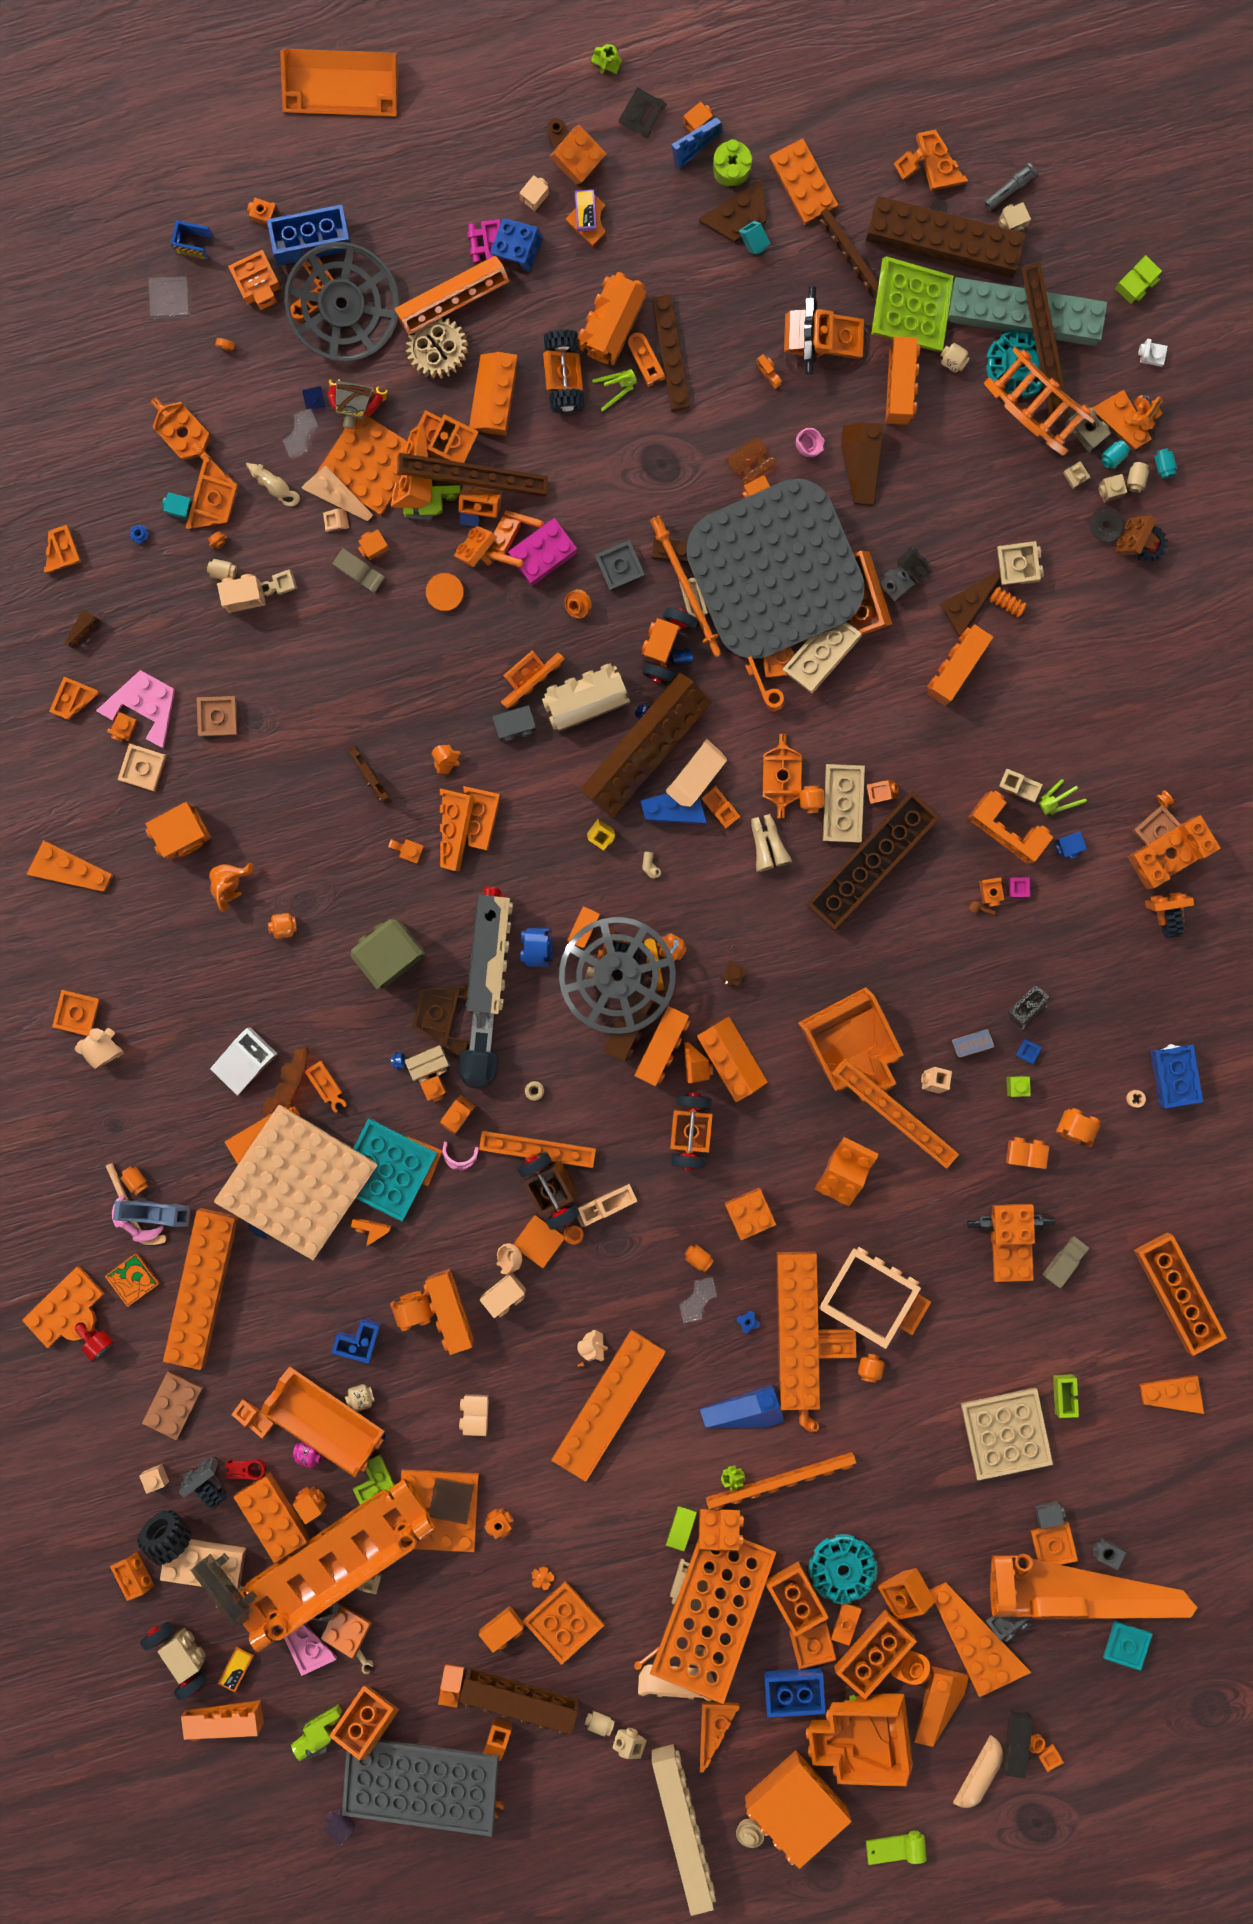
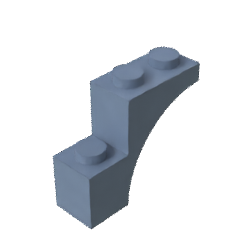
M115 1201L113 1220L183 1227L189 1226L191 1207L179 1204H159L150 1201Z

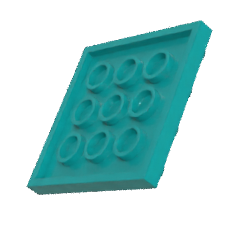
M368 1118L353 1149L376 1162L377 1167L356 1196V1199L403 1222L437 1152Z

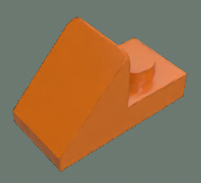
M354 1218L351 1227L355 1228L356 1232L366 1233L370 1231L366 1246L392 1229L390 1225Z
M445 1664L438 1705L457 1708L464 1667Z

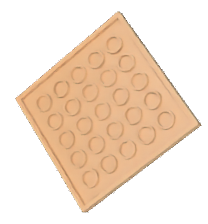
M279 1104L214 1200V1203L314 1260L377 1167V1163Z

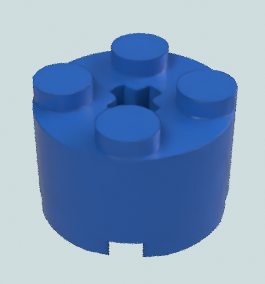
M527 928L526 931H522L521 941L524 943V950H521V962H524L526 966L551 967V963H548L549 960L553 959V938H549V933H552L551 928Z

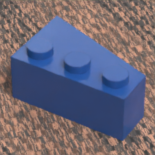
M669 794L641 800L645 821L706 825L700 797L691 807L680 805Z

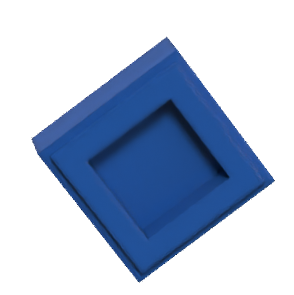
M1024 1039L1015 1056L1033 1065L1042 1047Z

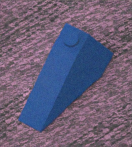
M773 1385L700 1409L706 1428H767L785 1422Z

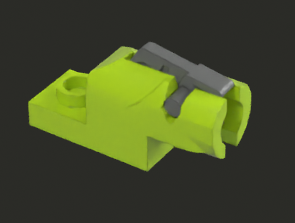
M460 485L432 486V499L430 503L422 508H403L405 517L431 521L434 515L443 513V498L449 501L457 500L461 493Z
M339 1704L305 1724L303 1728L304 1734L291 1745L298 1761H305L326 1752L327 1745L332 1740L329 1737L332 1733L329 1725L337 1723L342 1714Z

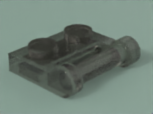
M637 87L620 116L619 123L637 134L648 138L651 134L652 126L660 112L667 106V103ZM650 105L655 106L645 125L640 126L639 124Z

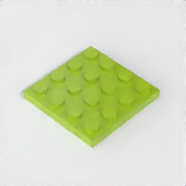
M887 256L882 258L871 334L891 340L894 339V336L917 338V344H920L921 348L935 352L943 351L954 276Z

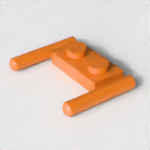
M506 510L493 533L497 538L483 556L522 567L523 560L508 556L506 553L521 527V523L541 528L544 526V522Z

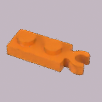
M322 1060L305 1071L324 1102H332L331 1107L335 1113L338 1112L336 1108L338 1102L342 1103L344 1107L347 1106L346 1101L339 1098L338 1095L343 1092Z

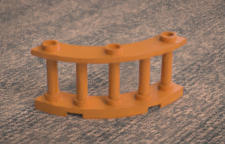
M1014 347L1013 352L1019 358L999 380L994 381L988 377L984 384L997 399L1000 397L1004 401V407L1037 437L1039 435L1047 440V445L1064 456L1068 451L1064 445L1065 439L1084 418L1094 423L1095 419L1091 416L1092 411L1086 405H1079L1059 388L1060 384L1055 379H1049L1030 360L1032 356L1026 350L1020 351ZM1025 364L1031 372L1012 394H1008L1004 390L1005 384ZM1038 377L1047 387L1027 409L1023 410L1016 403L1018 401L1017 398ZM1054 392L1063 402L1044 423L1041 422L1039 424L1032 418L1034 416L1033 413ZM1070 406L1078 414L1059 435L1054 436L1049 432V428Z

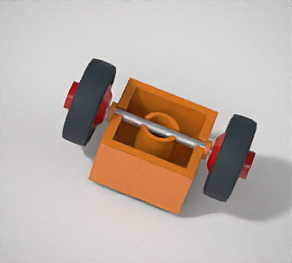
M666 608L663 614V619L666 621L657 618L655 623H651L648 631L650 639L649 641L645 640L641 650V654L644 655L643 660L652 663L645 664L642 674L652 679V682L660 685H670L677 677L674 672L666 668V664L678 630L681 628L694 630L698 622L696 617L680 608Z
M689 1092V1095L677 1096V1105L685 1106L692 1110H673L670 1149L686 1150L687 1153L673 1154L671 1165L694 1171V1168H705L706 1158L693 1154V1151L709 1153L713 1114L698 1112L697 1110L711 1108L712 1098L701 1096V1093Z

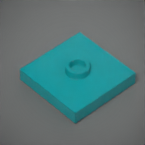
M1114 1620L1103 1658L1141 1671L1153 1634Z

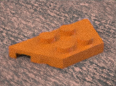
M204 456L186 524L187 529L229 522L238 484L207 456Z

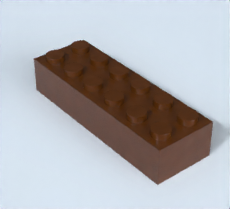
M468 1667L459 1702L469 1708L475 1706L481 1708L486 1713H499L503 1718L509 1719L513 1717L521 1723L537 1724L541 1729L551 1728L559 1734L567 1735V1733L572 1734L578 1714L579 1699Z

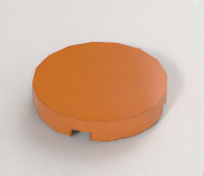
M440 573L429 580L426 587V597L429 604L441 612H449L456 609L463 600L464 588L456 576L449 573Z

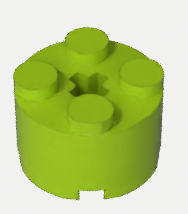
M734 139L721 144L717 148L713 160V173L720 184L727 187H736L742 185L748 179L752 164V155L749 149L743 143Z

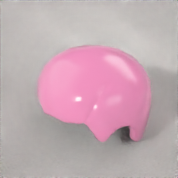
M805 428L796 437V448L804 457H815L823 452L825 439L816 429Z

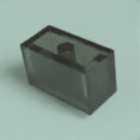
M1035 985L1009 1010V1018L1024 1030L1050 1005V997Z

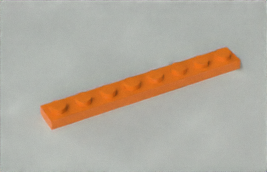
M845 1058L832 1072L834 1076L946 1169L958 1157V1152Z
M853 1452L744 1485L735 1491L721 1492L706 1497L708 1509L718 1510L723 1508L724 1504L730 1502L731 1504H737L746 1497L751 1499L759 1497L762 1492H776L779 1490V1487L785 1485L792 1487L797 1485L798 1481L804 1479L805 1481H811L820 1474L824 1476L833 1474L836 1469H850L853 1467V1464H856Z

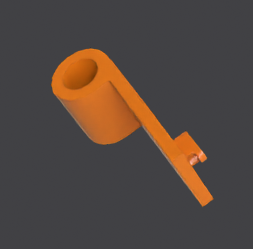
M752 656L748 657L749 665H745L749 676L754 675L766 707L773 712L781 710L784 706L783 693L778 689L765 691Z

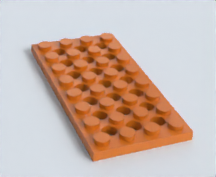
M743 1539V1546L739 1547V1551H737L739 1557L736 1562L729 1560L728 1555L730 1551H720L718 1555H714L711 1550H698L697 1541L650 1671L652 1676L721 1704L725 1702L776 1555L775 1551ZM749 1558H753L756 1561L754 1569H749L746 1565ZM706 1562H711L714 1565L712 1573L705 1572L704 1564ZM725 1569L730 1570L732 1573V1578L729 1581L722 1578V1572ZM742 1577L749 1579L750 1585L748 1588H743L740 1585ZM699 1581L707 1583V1590L705 1592H700L697 1589ZM718 1588H722L725 1591V1597L722 1600L715 1596V1591ZM736 1595L743 1598V1605L741 1607H737L733 1603ZM694 1599L698 1600L701 1604L698 1611H694L690 1607V1603ZM711 1607H716L719 1611L718 1617L715 1619L711 1618L708 1614ZM729 1614L735 1615L737 1619L734 1626H730L726 1621ZM687 1618L692 1619L694 1622V1627L691 1630L685 1629L683 1625L684 1620ZM704 1626H709L712 1629V1634L708 1638L702 1635V1628ZM723 1633L728 1634L730 1637V1642L727 1645H723L720 1642V1636ZM680 1637L685 1638L687 1641L685 1649H680L677 1646V1640ZM697 1645H702L705 1648V1654L702 1657L697 1656L695 1653ZM716 1652H720L723 1655V1662L721 1664H716L713 1660V1655ZM674 1656L680 1659V1666L676 1669L670 1665V1659ZM691 1664H695L698 1667V1673L695 1676L690 1675L688 1672V1667ZM710 1671H713L717 1676L714 1683H709L706 1679V1675Z

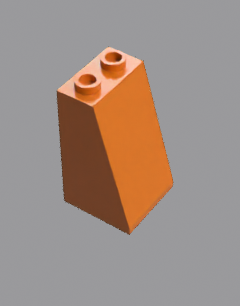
M291 1104L284 1106L288 1110L300 1116V1113L295 1106L292 1107ZM272 1114L225 1141L237 1164L240 1163Z

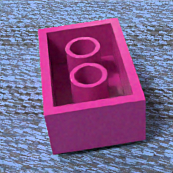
M555 518L508 551L509 556L523 560V566L517 568L531 587L578 553L576 546Z

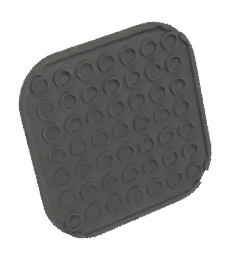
M790 479L773 485L708 514L697 522L689 535L686 551L691 570L722 642L731 652L747 659L752 656V659L769 657L846 623L860 608L864 597L862 573L829 496L820 486L811 481Z

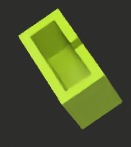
M1145 255L1135 265L1133 270L1117 284L1115 289L1130 304L1135 300L1139 302L1146 295L1147 292L1145 290L1149 286L1153 288L1160 280L1158 276L1162 270Z
M1072 1374L1053 1375L1055 1414L1059 1418L1079 1417L1078 1399L1074 1397L1078 1396L1077 1378Z

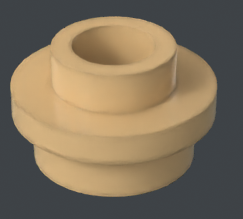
M530 1082L525 1088V1094L530 1100H539L544 1095V1087L539 1082ZM533 1087H536L538 1089V1093L536 1095L531 1093V1089Z

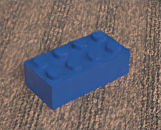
M342 204L267 219L273 255L278 266L298 262L303 255L319 245L330 242L351 243ZM332 249L320 252L315 256L318 258L343 253L346 250Z

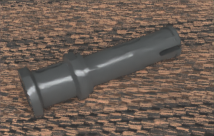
M1026 163L1025 168L1019 173H1014L1007 184L984 202L989 211L993 210L1016 190L1025 188V184L1031 179H1036L1038 173L1031 163Z

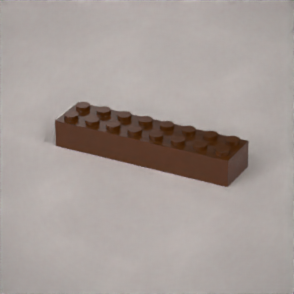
M877 196L866 241L1013 278L1018 268L1026 233Z
M679 673L581 787L580 791L600 810L613 819L709 707L712 701L694 681Z
M911 791L805 905L834 931L940 817Z

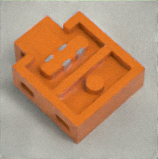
M263 250L228 266L247 305L256 301L261 311L277 303L273 292L280 290L281 287Z

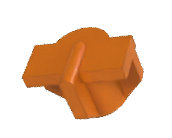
M450 745L436 746L432 751V756L437 773L449 775L453 766L460 765L457 759L461 753L453 751Z

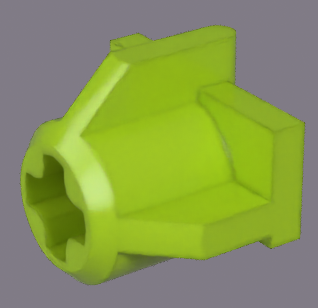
M612 44L596 47L591 59V63L601 67L600 73L602 74L605 69L617 74L622 62L616 47Z

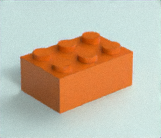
M799 1561L767 1578L766 1586L795 1637L829 1618L826 1609Z
M363 1686L329 1737L358 1760H366L399 1709L371 1687Z

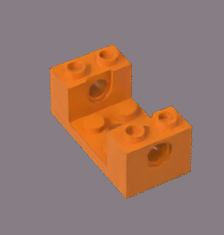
M997 791L986 793L967 819L1025 863L1031 864L1035 862L1053 839V836L1050 835L1051 831L1044 826H1036L1031 828L1021 841V838L1015 833H1008L1002 823L993 821L1007 803L1003 800L1004 796Z
M1199 815L1127 856L1148 890L1156 888L1171 879L1170 876L1199 859L1206 858L1221 848L1204 819ZM1168 848L1175 850L1176 854L1173 859L1166 856Z

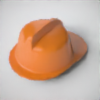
M911 1650L890 1671L893 1677L911 1685L923 1684L932 1677L930 1675L929 1660L925 1656Z

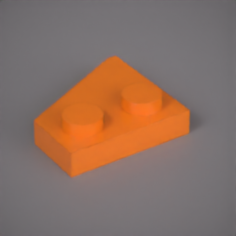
M67 524L48 531L46 567H44L46 574L81 562Z
M63 677L49 712L69 720L99 694V691Z

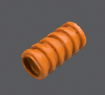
M1000 587L995 589L990 598V602L994 601L995 605L998 606L999 604L1000 608H1005V611H1010V614H1015L1017 618L1022 615L1027 606L1026 602L1022 603L1021 599L1017 600L1016 596L1012 597L1010 593L1007 594Z

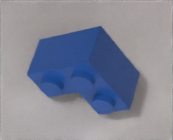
M363 1318L360 1321L356 1336L339 1331L331 1353L369 1364L382 1323Z

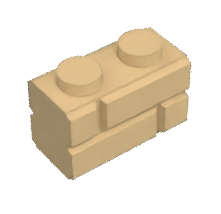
M442 1045L405 1060L413 1081L418 1080L419 1083L430 1079L429 1075L435 1072L437 1076L447 1072V1067L450 1066Z

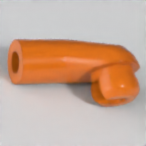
M799 1410L800 1425L809 1432H817L819 1424L809 1417V1410Z

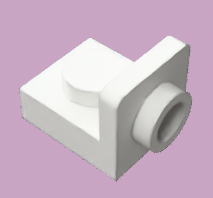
M1147 339L1139 348L1140 363L1162 367L1168 346L1151 343V339Z

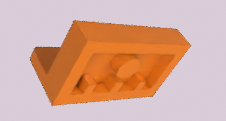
M138 1552L110 1566L127 1601L145 1594L154 1587L152 1579Z

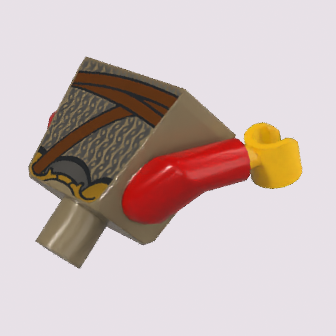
M329 379L328 399L337 415L344 417L343 428L353 430L355 420L365 421L366 417L371 416L381 402L387 399L388 390L381 393L380 387L376 388L375 394L373 387L342 382L340 379L333 384L332 379Z

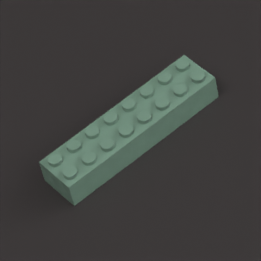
M955 278L952 285L947 322L1004 332L1019 330L1033 333L1024 288ZM1046 292L1055 340L1097 346L1102 338L1107 302Z

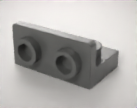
M992 1616L986 1622L1000 1641L1003 1642L1005 1640L1009 1642L1016 1636L1014 1634L1019 1629L1023 1631L1031 1625L1029 1621L1032 1620V1617Z

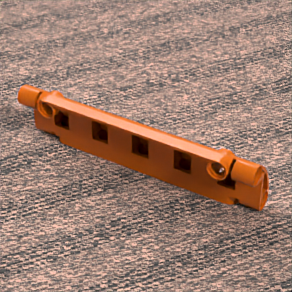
M404 1478L391 1487L390 1491L384 1489L308 1540L306 1544L254 1577L245 1585L244 1589L228 1599V1604L250 1633L249 1642L256 1652H260L274 1641L285 1638L412 1551L419 1541L435 1532L436 1528L415 1490ZM404 1525L405 1528L399 1531V1527ZM405 1537H409L412 1540L410 1542H404L402 1539ZM276 1613L277 1615L271 1619V1614ZM275 1626H280V1627H282L283 1629H282V1630H275L274 1627H275Z

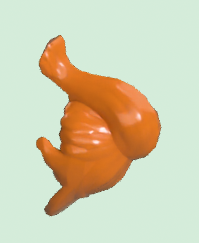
M252 862L248 863L244 868L223 864L210 870V891L221 912H227V902L242 894L241 892L235 893L239 885V877L253 874Z

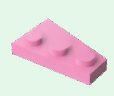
M306 1623L284 1638L301 1676L337 1660V1656Z

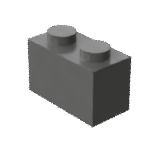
M529 705L492 716L500 741L509 742L514 740L515 736L521 734L523 737L529 736L536 730Z

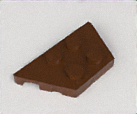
M758 180L700 217V224L709 226L714 232L724 235L727 240L733 243L742 239L739 230L751 222L757 221L764 225L766 223L762 180Z

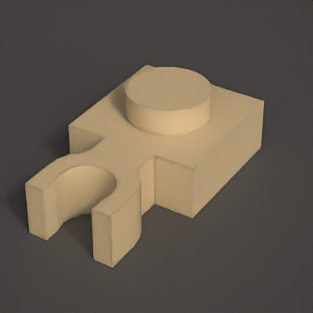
M290 569L272 575V582L265 581L261 583L263 587L269 585V590L263 592L265 596L272 595L275 591L281 595L297 589L292 570Z

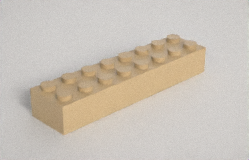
M674 1744L652 1749V1765L690 1914L693 1916L714 1910L713 1902H716L713 1881L711 1882L709 1865L706 1863L705 1849L703 1844H701V1834L699 1826L696 1824L695 1810L691 1804L689 1787L687 1788L685 1771L682 1769L679 1750L675 1751Z

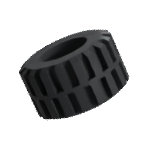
M162 1511L160 1514L154 1515L153 1518H150L143 1525L142 1530L138 1534L137 1545L156 1565H164L166 1562L170 1563L172 1560L177 1559L185 1551L184 1549L188 1547V1542L191 1540L192 1532L190 1527L175 1511Z

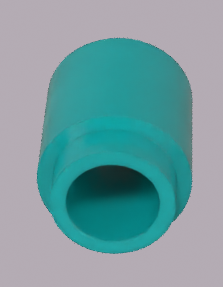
M1122 440L1113 443L1101 455L1102 464L1108 469H1115L1128 456L1130 452L1129 446Z
M1168 448L1157 451L1154 459L1158 474L1161 475L1162 479L1175 476L1178 468L1173 451H1169Z

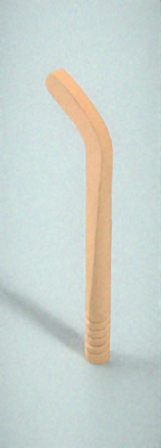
M113 1163L106 1165L118 1196L124 1195L123 1201H129ZM130 1221L131 1225L142 1230L139 1222ZM158 1235L152 1240L140 1243L145 1245L162 1244L166 1242L167 1236Z

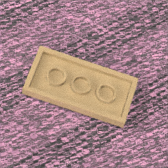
M846 622L812 637L805 642L782 670L813 694L860 640L862 633Z
M826 764L823 841L862 842L865 766Z

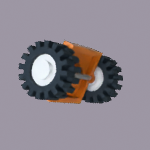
M570 329L553 330V332L545 333L543 336L545 348L543 358L547 391H554L549 394L550 409L552 412H562V414L581 411L585 408L580 355L572 353L579 350L578 333L575 330L570 331Z

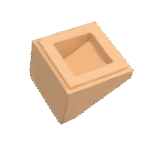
M337 508L323 513L326 532L349 528L346 510Z

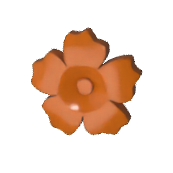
M540 1567L539 1571L534 1569L531 1573L532 1579H534L532 1582L533 1587L540 1588L542 1586L543 1590H548L551 1585L550 1581H554V1575L552 1572H548V1567Z

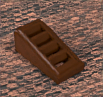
M81 610L64 644L73 648L99 619Z

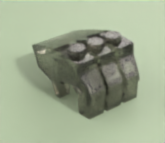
M911 547L903 557L901 556L897 560V566H901L919 586L932 573V570L926 558L922 557L916 548Z

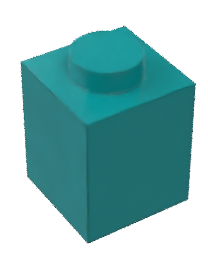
M753 221L739 230L747 250L753 254L762 253L766 250V246L771 244L761 223Z
M168 492L167 497L163 499L162 508L169 516L188 520L193 501L191 498Z

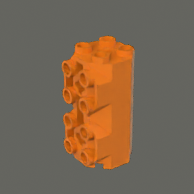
M617 272L616 276L605 277L602 284L603 291L601 294L598 293L594 301V312L590 311L586 318L587 325L585 329L582 328L578 335L580 350H588L587 355L604 364H608L611 361V365H615L647 297V291L644 289L645 285L642 282L627 279V276L621 272Z

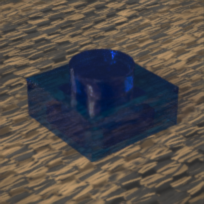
M321 386L302 390L307 410L326 407Z

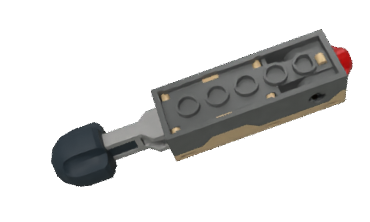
M485 887L483 895H478L476 901L467 991L468 999L466 1001V1011L473 1012L470 1048L460 1053L459 1061L460 1078L464 1084L474 1089H484L491 1085L496 1078L499 1056L491 1052L494 1014H498L499 1010L503 1008V999H500V992L504 991L505 988L502 972H506L507 960H504V953H508L509 948L506 934L510 933L511 922L507 921L508 915L512 914L513 903L509 902L510 898H506L501 890L496 887ZM491 911L494 914V918L487 921L485 914Z

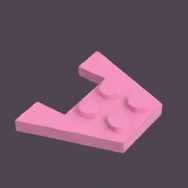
M140 670L96 711L114 721L121 707L125 705L149 718L155 723L146 739L164 749L175 689Z

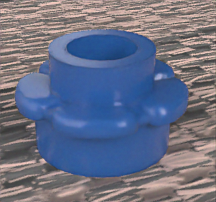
M135 525L131 528L130 538L135 543L141 544L148 539L149 533L145 526Z
M394 1053V1056L391 1057L393 1068L401 1070V1068L406 1067L405 1054Z

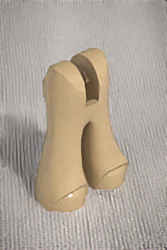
M771 814L763 816L766 831L762 830L759 817L751 819L756 845L757 872L766 871L774 867L766 839L770 842L776 867L792 863L790 855L781 842Z

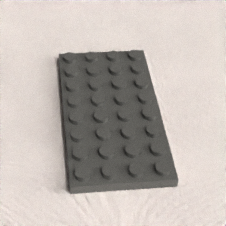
M380 1739L366 1760H358L346 1750L342 1816L492 1837L494 1834L499 1755Z

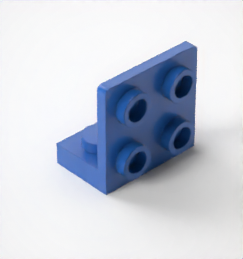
M503 218L490 253L496 257L518 262L524 271L531 272L543 236L538 227Z

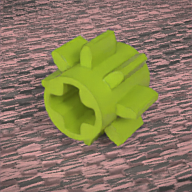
M735 1465L729 1466L728 1469L723 1470L721 1481L725 1488L730 1487L731 1491H735L739 1487L744 1486L745 1475L742 1469H736Z

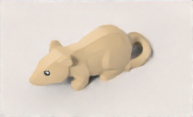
M246 463L251 475L257 478L259 485L267 488L269 494L278 498L285 506L293 507L299 503V494L295 491H289L288 485L282 478L276 477L270 471L263 469L261 464ZM293 497V501L286 502L283 498Z

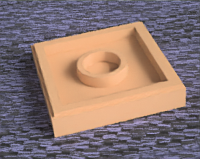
M129 744L118 780L156 792L167 755Z

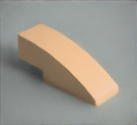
M630 1184L577 1207L580 1212L577 1219L581 1227H585L637 1202Z

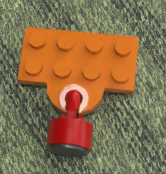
M77 1266L22 1319L46 1348H50L61 1336L73 1341L84 1339L86 1343L81 1348V1351L91 1362H98L114 1347L115 1342L104 1330L98 1332L95 1329L97 1318L91 1308L104 1295V1292L80 1266Z

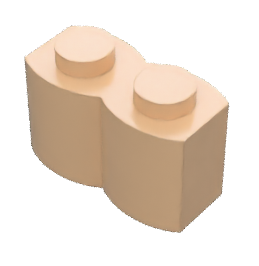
M466 1394L464 1399H461L460 1411H464V1417L460 1418L459 1429L463 1430V1435H487L489 1395Z

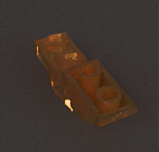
M304 1046L302 1049L299 1047L293 1053L294 1059L291 1063L287 1062L281 1068L282 1074L279 1077L285 1082H280L274 1089L275 1095L272 1098L268 1097L262 1104L264 1108L261 1112L266 1116L272 1114L280 1103L284 1106L289 1105L297 1093L307 1069L309 1048L307 1046Z

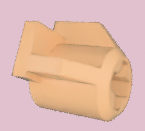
M593 1330L587 1333L583 1340L578 1343L577 1349L579 1354L587 1361L594 1359L603 1361L604 1351L608 1350V1347L603 1345V1334Z

